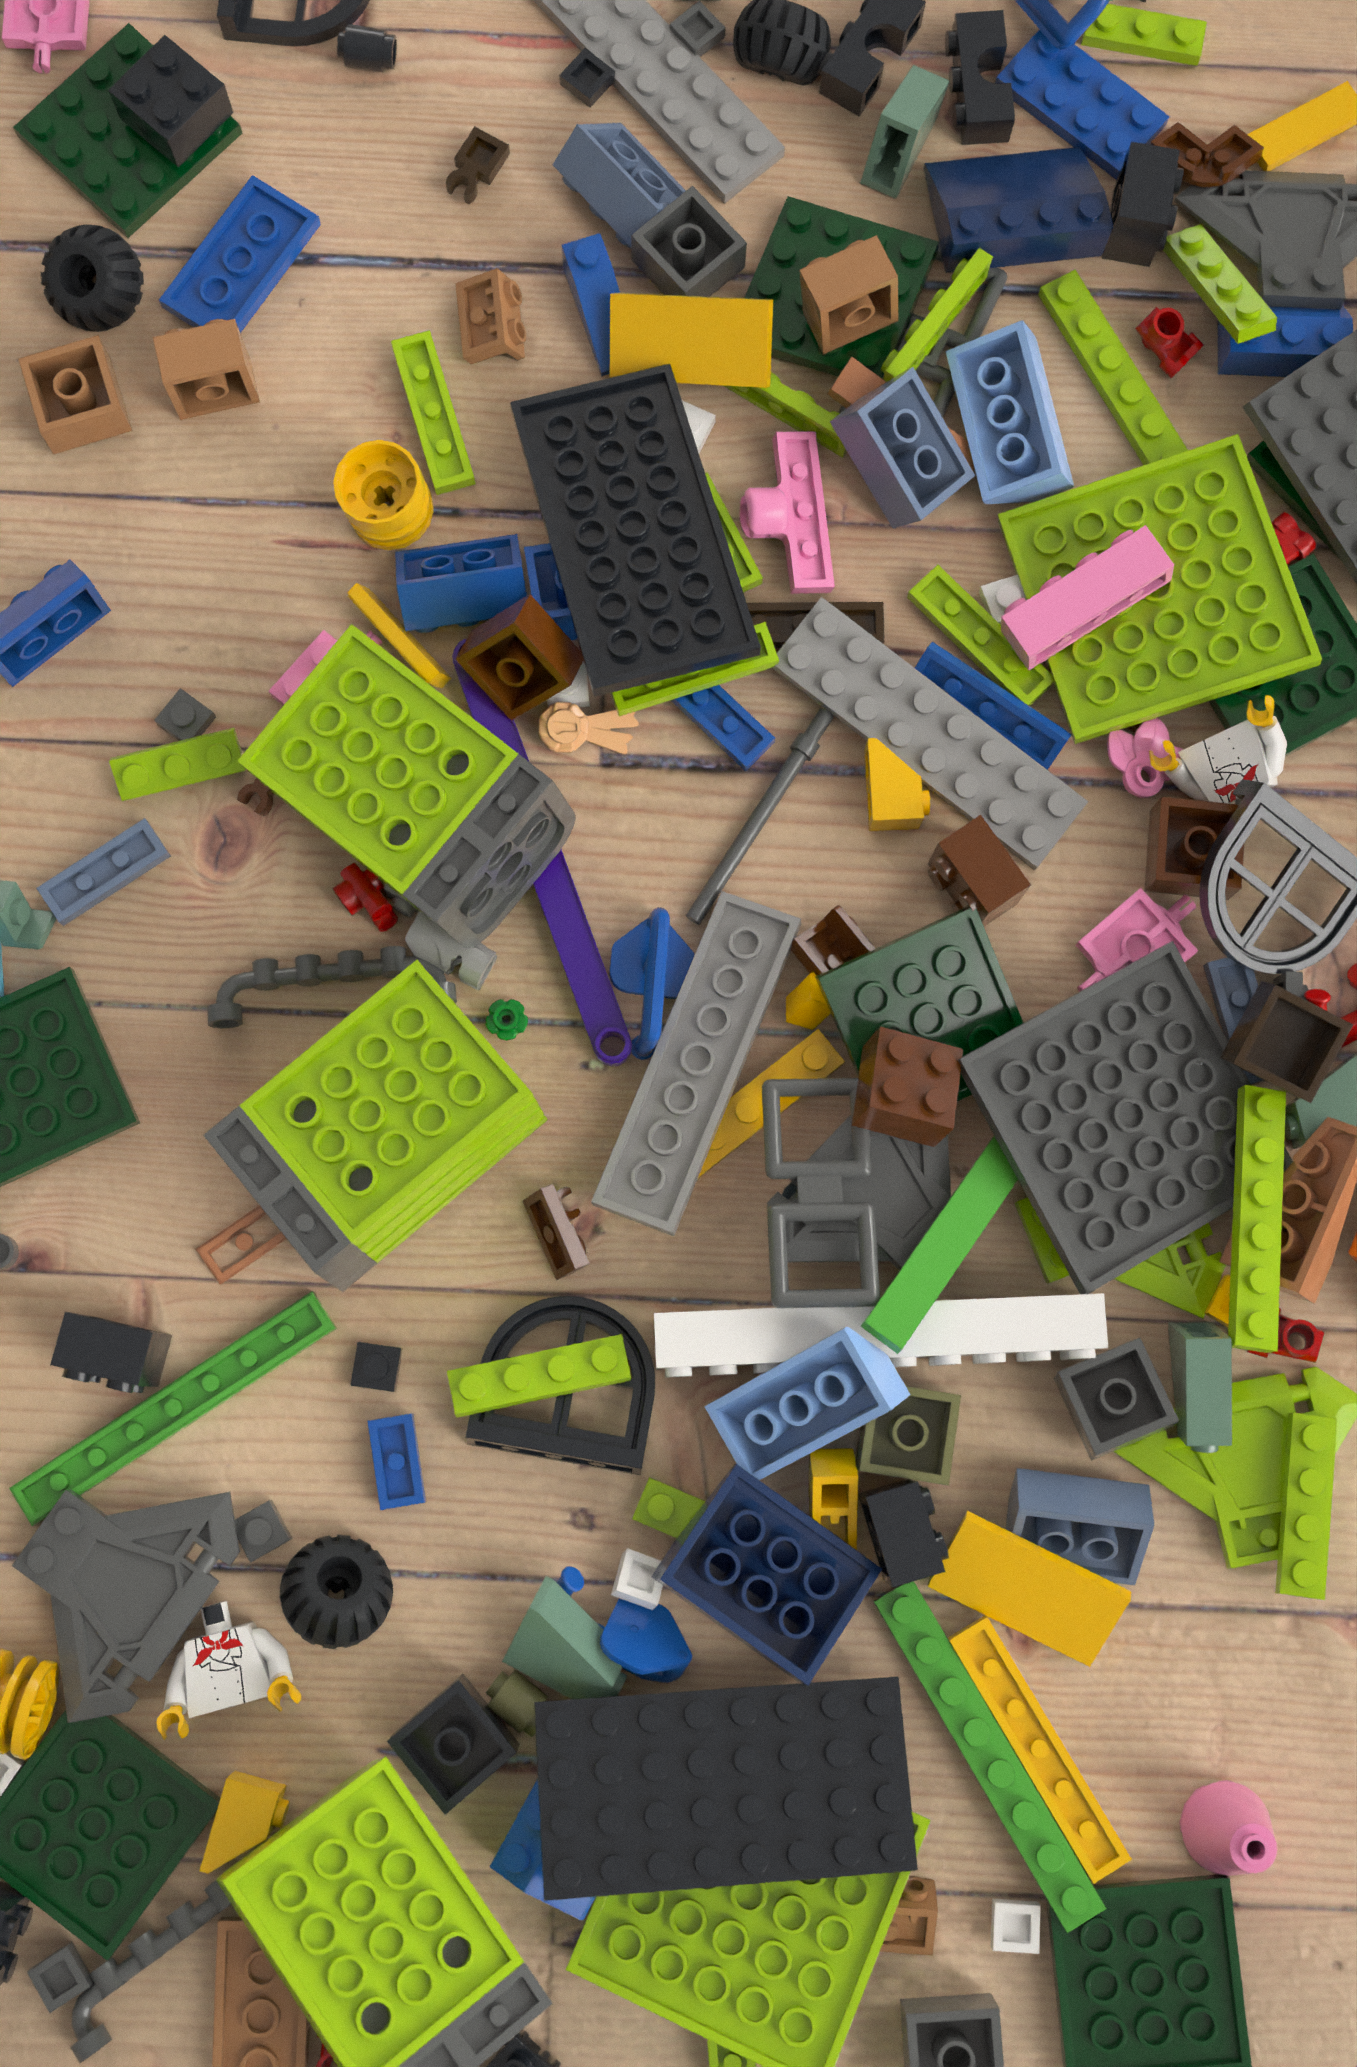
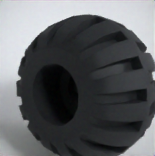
M752 0L742 10L735 24L733 48L737 62L746 69L759 72L761 75L767 73L769 76L775 75L782 79V81L786 80L799 85H809L819 76L820 64L831 48V36L827 21L820 14L807 7L787 0Z
M85 224L75 226L56 236L49 244V252H45L41 263L45 266L44 272H41V285L46 288L44 289V295L49 305L53 307L54 312L72 326L94 332L107 331L128 320L135 312V306L140 304L143 294L140 289L141 285H144L143 272L140 271L141 263L136 252L131 249V245L116 232L99 225ZM95 274H96V283L92 282V281H93V277H94Z
M328 1535L318 1538L313 1543H308L299 1550L290 1560L283 1573L280 1584L282 1611L295 1633H298L303 1640L312 1645L318 1644L328 1649H336L337 1647L347 1648L357 1645L379 1629L388 1615L393 1599V1583L389 1568L377 1550H373L370 1544L361 1539L353 1540L348 1535H337V1537L332 1538ZM341 1589L345 1591L343 1599L328 1597L329 1590L335 1594Z

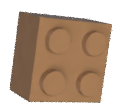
M877 235L865 241H855L849 244L845 250L827 258H817L811 261L805 268L800 269L803 315L823 354L898 321V275Z
M215 319L207 322L204 326L186 330L175 328L168 330L163 335L152 337L163 385L180 420L260 402L251 360L235 319Z
M99 335L18 358L40 434L53 454L133 431L111 358Z

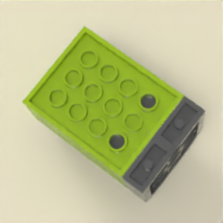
M352 624L238 759V762L275 795L465 948L478 945L501 924L562 849L572 832L576 820L575 812L552 779Z
M415 960L203 1136L313 1272L344 1292L548 1121L529 1088L421 963Z
M386 1756L368 1763L216 1879L338 2067H478L553 2004Z

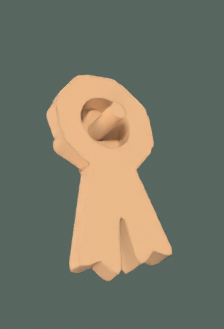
M555 702L540 714L538 736L550 751L556 753H572L586 741L626 755L628 751L626 744L632 740L633 736L611 730L633 728L639 724L633 717L635 712L619 717L617 710L586 716L576 704Z

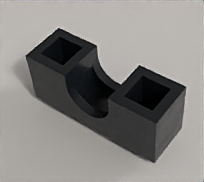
M864 0L857 20L855 22L850 20L843 29L839 39L840 45L834 53L831 51L827 52L818 70V74L821 75L819 94L860 117L880 87L884 62L873 57L868 51L874 48H886L901 56L922 25L926 1Z
M1003 10L955 13L952 30L946 31V56H952L953 67H950L949 89L950 93H956L957 103L953 105L954 129H960L962 145L1005 143L1010 140L1015 122L1011 83H991L980 75L986 71H996L1002 68L1007 49Z

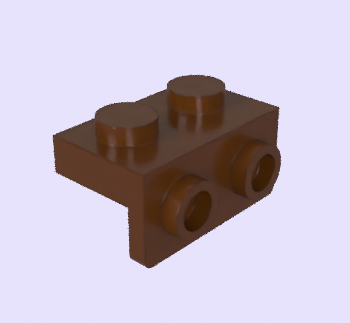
M840 905L831 909L817 924L794 938L791 945L792 953L809 974L814 972L817 976L876 949L858 928L855 920Z

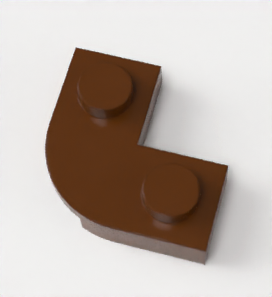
M1177 122L1150 143V145L1180 150L1177 167L1184 169L1182 181L1200 187H1216L1232 181L1259 161L1264 149L1262 145L1236 125H1233L1209 144H1206Z

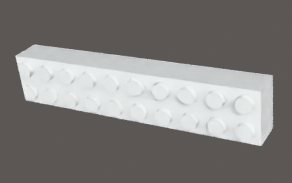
M1104 1293L935 1301L898 1354L860 1327L874 1306L758 1308L654 1313L656 1369H665V1378L692 1376V1368L709 1367V1376L737 1374V1366L753 1365V1374L765 1373L847 1326L886 1353L894 1367L917 1366L916 1358L928 1357L929 1366L962 1364L961 1356L972 1355L973 1364L1006 1362V1354L1016 1353L1017 1362L1051 1360L1050 1352L1059 1351L1060 1360L1096 1358L1095 1349L1108 1348Z

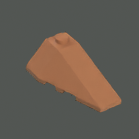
M1327 1117L1293 1156L1294 1161L1283 1173L1279 1290L1314 1304L1332 1265L1357 1182V1126L1331 1117ZM1232 1233L1219 1261L1231 1267Z

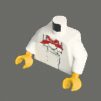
M1269 695L1265 696L1266 710L1264 711L1254 709L1252 701L1249 700L1246 713L1248 720L1179 751L1180 758H1176L1172 742L1169 740L1162 741L1165 751L1169 754L1164 758H1158L1150 750L1149 757L1152 767L1158 771H1165V774L1183 793L1194 800L1240 804L1242 801L1232 793L1242 779L1264 782L1270 788L1278 785L1277 776L1283 771L1287 741L1277 717L1273 716L1274 699Z
M227 1601L202 1607L200 1610L206 1634L185 1641L184 1648L178 1652L167 1683L165 1711L157 1718L156 1725L163 1740H166L168 1727L174 1723H179L178 1733L182 1739L189 1733V1725L183 1716L186 1712H188L189 1718L265 1697L268 1698L269 1702L278 1711H282L280 1700L287 1692H289L291 1699L296 1704L301 1701V1693L292 1684L293 1676L287 1650L266 1629L257 1628L254 1621L232 1627Z

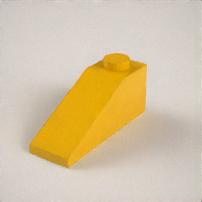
M853 1448L817 1449L809 1454V1516L857 1550L858 1472Z

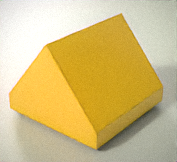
M814 972L810 973L786 996V1022L811 1030L815 1029L831 1014L815 978L817 975Z

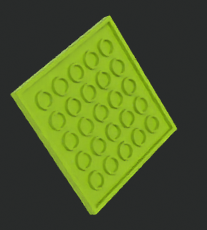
M1239 434L998 514V523L1026 600L1039 593L1041 586L1052 577L1060 575L1063 578L1074 571L1077 563L1087 555L1094 552L1099 555L1112 547L1111 543L1127 530L1135 532L1145 525L1174 563L1170 582L1046 660L1075 744L1319 666L1322 662L1320 651Z
M912 1811L917 1856L931 1820ZM911 1871L599 1896L594 1901L566 1970L763 2067H835Z

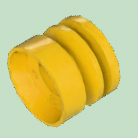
M374 440L361 443L346 453L337 465L333 484L335 498L358 537L373 548L388 551L406 548L419 540L430 526L434 507L432 494L418 464L410 452L397 443ZM388 501L392 505L388 506L385 502Z
M0 1648V1754L8 1752L11 1748L13 1757L26 1760L31 1757L37 1748L55 1707L60 1672L57 1662L44 1660L38 1665L36 1657L28 1655L22 1658L14 1670V1655L12 1651Z

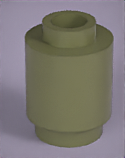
M516 1669L510 1676L502 1671L485 1692L492 1698L487 1707L519 1734L524 1731L530 1737H533L535 1734L534 1702H544L548 1696Z

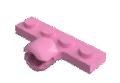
M816 431L776 432L772 442L778 486L748 488L745 491V495L741 498L740 523L743 534L750 539L777 538L783 542L786 551L791 594L831 593L835 584Z

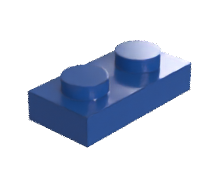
M414 1414L368 1421L380 1510L425 1503L426 1496Z

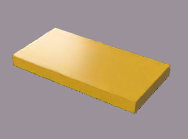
M611 293L610 378L670 364L676 383L770 387L773 300Z
M969 1511L966 1512L947 1546L949 1558L942 1560L945 1572L930 1576L927 1586L1089 1667L1131 1601L1130 1590Z

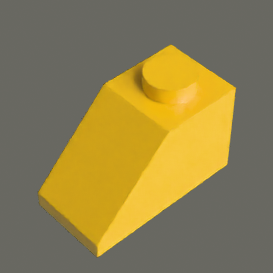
M868 738L864 749L869 831L919 829L924 816L930 815V795L928 790H922L921 776L877 738Z
M234 1771L225 1781L199 1871L207 1874L266 1840L275 1827L282 1828L290 1804V1800L283 1799L287 1785L239 1771Z

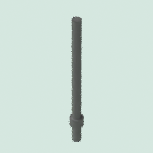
M820 708L806 731L799 733L790 746L791 754L687 912L686 917L692 922L700 925L805 761H811L820 747L818 741L834 718L833 714L828 710Z

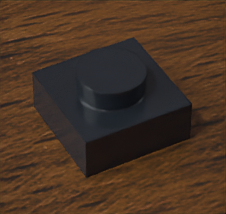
M584 48L559 75L560 85L591 108L614 83L616 72L592 52Z
M357 1342L350 1386L396 1392L403 1348Z

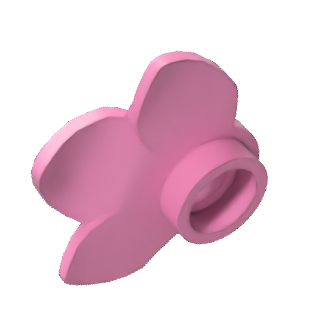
M1159 718L1143 722L1134 735L1123 730H1116L1110 732L1107 737V751L1111 764L1123 773L1122 779L1125 789L1130 794L1139 798H1148L1157 794L1163 787L1164 781L1171 780L1165 774V771L1154 769L1150 763V750L1158 758H1164L1169 754L1165 751L1162 741L1170 740L1168 729ZM1174 746L1176 758H1180L1178 752L1184 749ZM1142 769L1147 772L1150 782L1142 779Z

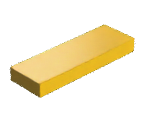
M1346 81L1247 134L1264 147L1261 158L1257 161L1263 171H1271L1357 125V94L1350 83Z
M356 583L347 592L350 600L424 681L437 688H443L452 679L409 631L405 632L404 625L371 589Z

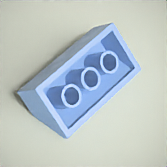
M1023 320L947 350L946 355L983 503L1035 502L1074 488L1037 339Z
M847 1326L704 1407L737 1465L758 1480H761L891 1411L910 1396V1393L888 1355Z

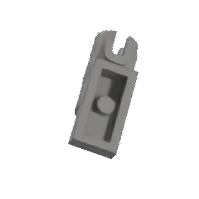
M386 884L384 891L387 897L392 899L390 904L393 909L407 917H412L414 912L418 913L405 937V941L413 955L433 964L447 975L453 972L454 967L462 963L459 969L460 981L476 990H480L497 959L496 952L487 948L482 943L471 948L463 947Z

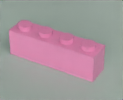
M1146 525L1135 532L1132 530L1123 532L1111 543L1112 547L1099 555L1096 552L1087 555L1077 563L1075 570L1063 578L1060 575L1052 577L1041 586L1039 593L1028 600L1020 598L1005 609L1004 615L1001 616V632L1028 671L1171 581L1174 563Z

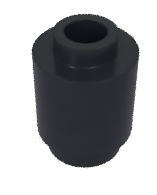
M347 24L345 32H339L337 56L344 59V66L348 68L384 72L385 68L394 69L397 56L396 35L388 34L386 29Z

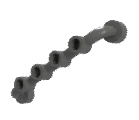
M402 946L384 947L380 950L381 959L364 960L362 951L346 950L337 954L338 963L321 965V957L319 955L305 954L295 958V967L281 969L278 968V961L276 959L263 958L252 962L253 971L232 975L223 982L217 992L216 1003L207 1007L208 1026L225 1029L238 1027L243 1024L242 1005L233 1003V999L239 991L254 988L266 991L277 989L283 985L316 986L324 981L334 980L358 982L365 979V977L375 976L395 978L415 960L421 963L455 1004L457 1003L456 985L446 981L444 971L416 956H406V949Z
M216 1880L204 1889L209 1898L196 1908L188 1901L168 1915L166 1919L170 1927L156 1936L153 1930L150 1929L129 1944L128 1948L132 1953L130 1957L119 1965L114 1957H112L89 1974L93 1985L77 1998L72 2010V2028L78 2041L70 2048L79 2063H82L113 2040L103 2023L94 2029L90 2020L91 2011L94 2006L158 1960L178 1943L193 1934L217 1914L232 1905Z

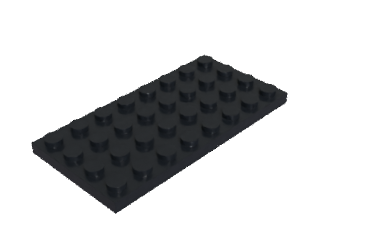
M665 364L510 402L512 416L594 697L759 656L761 646L671 365Z
M899 1676L813 1682L809 1686L799 1683L534 1702L544 1901L918 1871Z

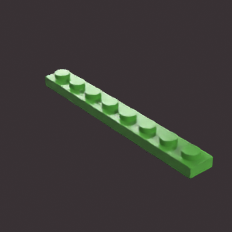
M915 1582L900 1585L873 1601L1064 1930L1069 1933L1107 1909Z

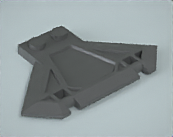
M1245 170L1240 174V179H1233L1224 185L1216 187H1200L1191 184L1175 197L1174 201L1257 267L1259 296L1268 306L1341 309L1345 301L1343 268L1357 258V184L1346 183L1343 174Z
M851 1114L807 1161L853 1160ZM869 1130L871 1174L865 1178H842L843 1203L868 1202L873 1205L875 1210L878 1262H891L900 1270L951 1197L948 1135L935 1147ZM790 1179V1181L796 1186V1179ZM777 1192L767 1202V1210L773 1204L797 1203L796 1192L789 1199H786ZM857 1220L786 1221L787 1262H860Z
M66 1489L12 1565L15 1569L51 1594L68 1723L129 1712L139 1699L129 1689L138 1675L148 1682L153 1679L220 1582L209 1573L218 1559L231 1566L240 1553L231 1492L106 1515L73 1490ZM197 1543L204 1549L194 1562L187 1555ZM116 1659L123 1666L116 1676L113 1677L107 1670Z

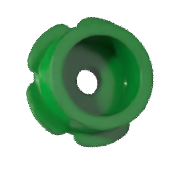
M500 999L493 1002L489 1007V1016L485 1019L489 1032L496 1034L501 1040L515 1039L519 1033L525 1031L528 1024V1017L524 1015V1006L514 999H509L508 1001ZM505 1015L510 1016V1022L504 1023L503 1017Z

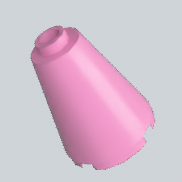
M1224 1780L1207 1786L1203 1785L1196 1789L1185 1802L1180 1818V1829L1189 1855L1201 1867L1214 1874L1234 1876L1263 1872L1273 1864L1277 1854V1844L1270 1816L1265 1804L1252 1790L1244 1785Z

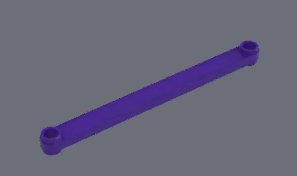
M466 639L460 641L454 648L452 658L472 718L529 762L514 719L511 721L455 660ZM561 849L533 883L593 1051L597 1059L604 1065L611 1067L619 1066L626 1062L631 1055V1038ZM613 1036L620 1038L625 1044L624 1050L620 1054L608 1056L602 1052L600 1047L606 1038Z

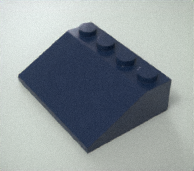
M1080 147L924 164V173L945 273L954 272L964 258L970 261L979 248L993 256L990 268L1102 256L1114 228L1106 192Z
M734 1464L676 1538L651 1577L791 1678L809 1686L882 1571V1568L739 1465Z

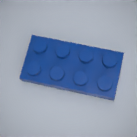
M1040 29L998 74L995 80L996 84L1011 83L1013 101L1071 146L1080 147L1088 159L1116 180L1131 141L1149 145L1164 129L1170 117L1077 45L1073 44L1065 50H1059Z
M252 175L160 297L159 302L162 308L193 328L204 326L207 322L215 319H235L241 333L320 227L319 216Z

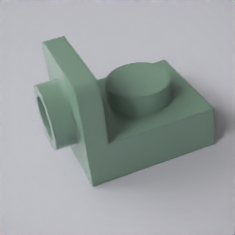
M0 880V942L3 946L43 948L56 921V917L52 911L31 909L16 882Z

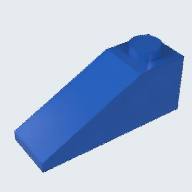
M598 233L562 244L561 246L565 276L600 374L605 376L610 374V294L620 293L602 236Z

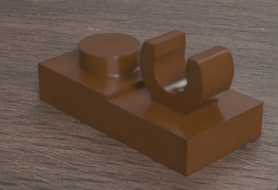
M554 1184L540 1188L524 1199L523 1204L555 1279L559 1280L575 1273L590 1263L586 1256V1247L582 1238L577 1235L573 1224H570V1221L581 1214L580 1209L566 1211L561 1203V1199L571 1194L572 1191L569 1187L556 1191Z

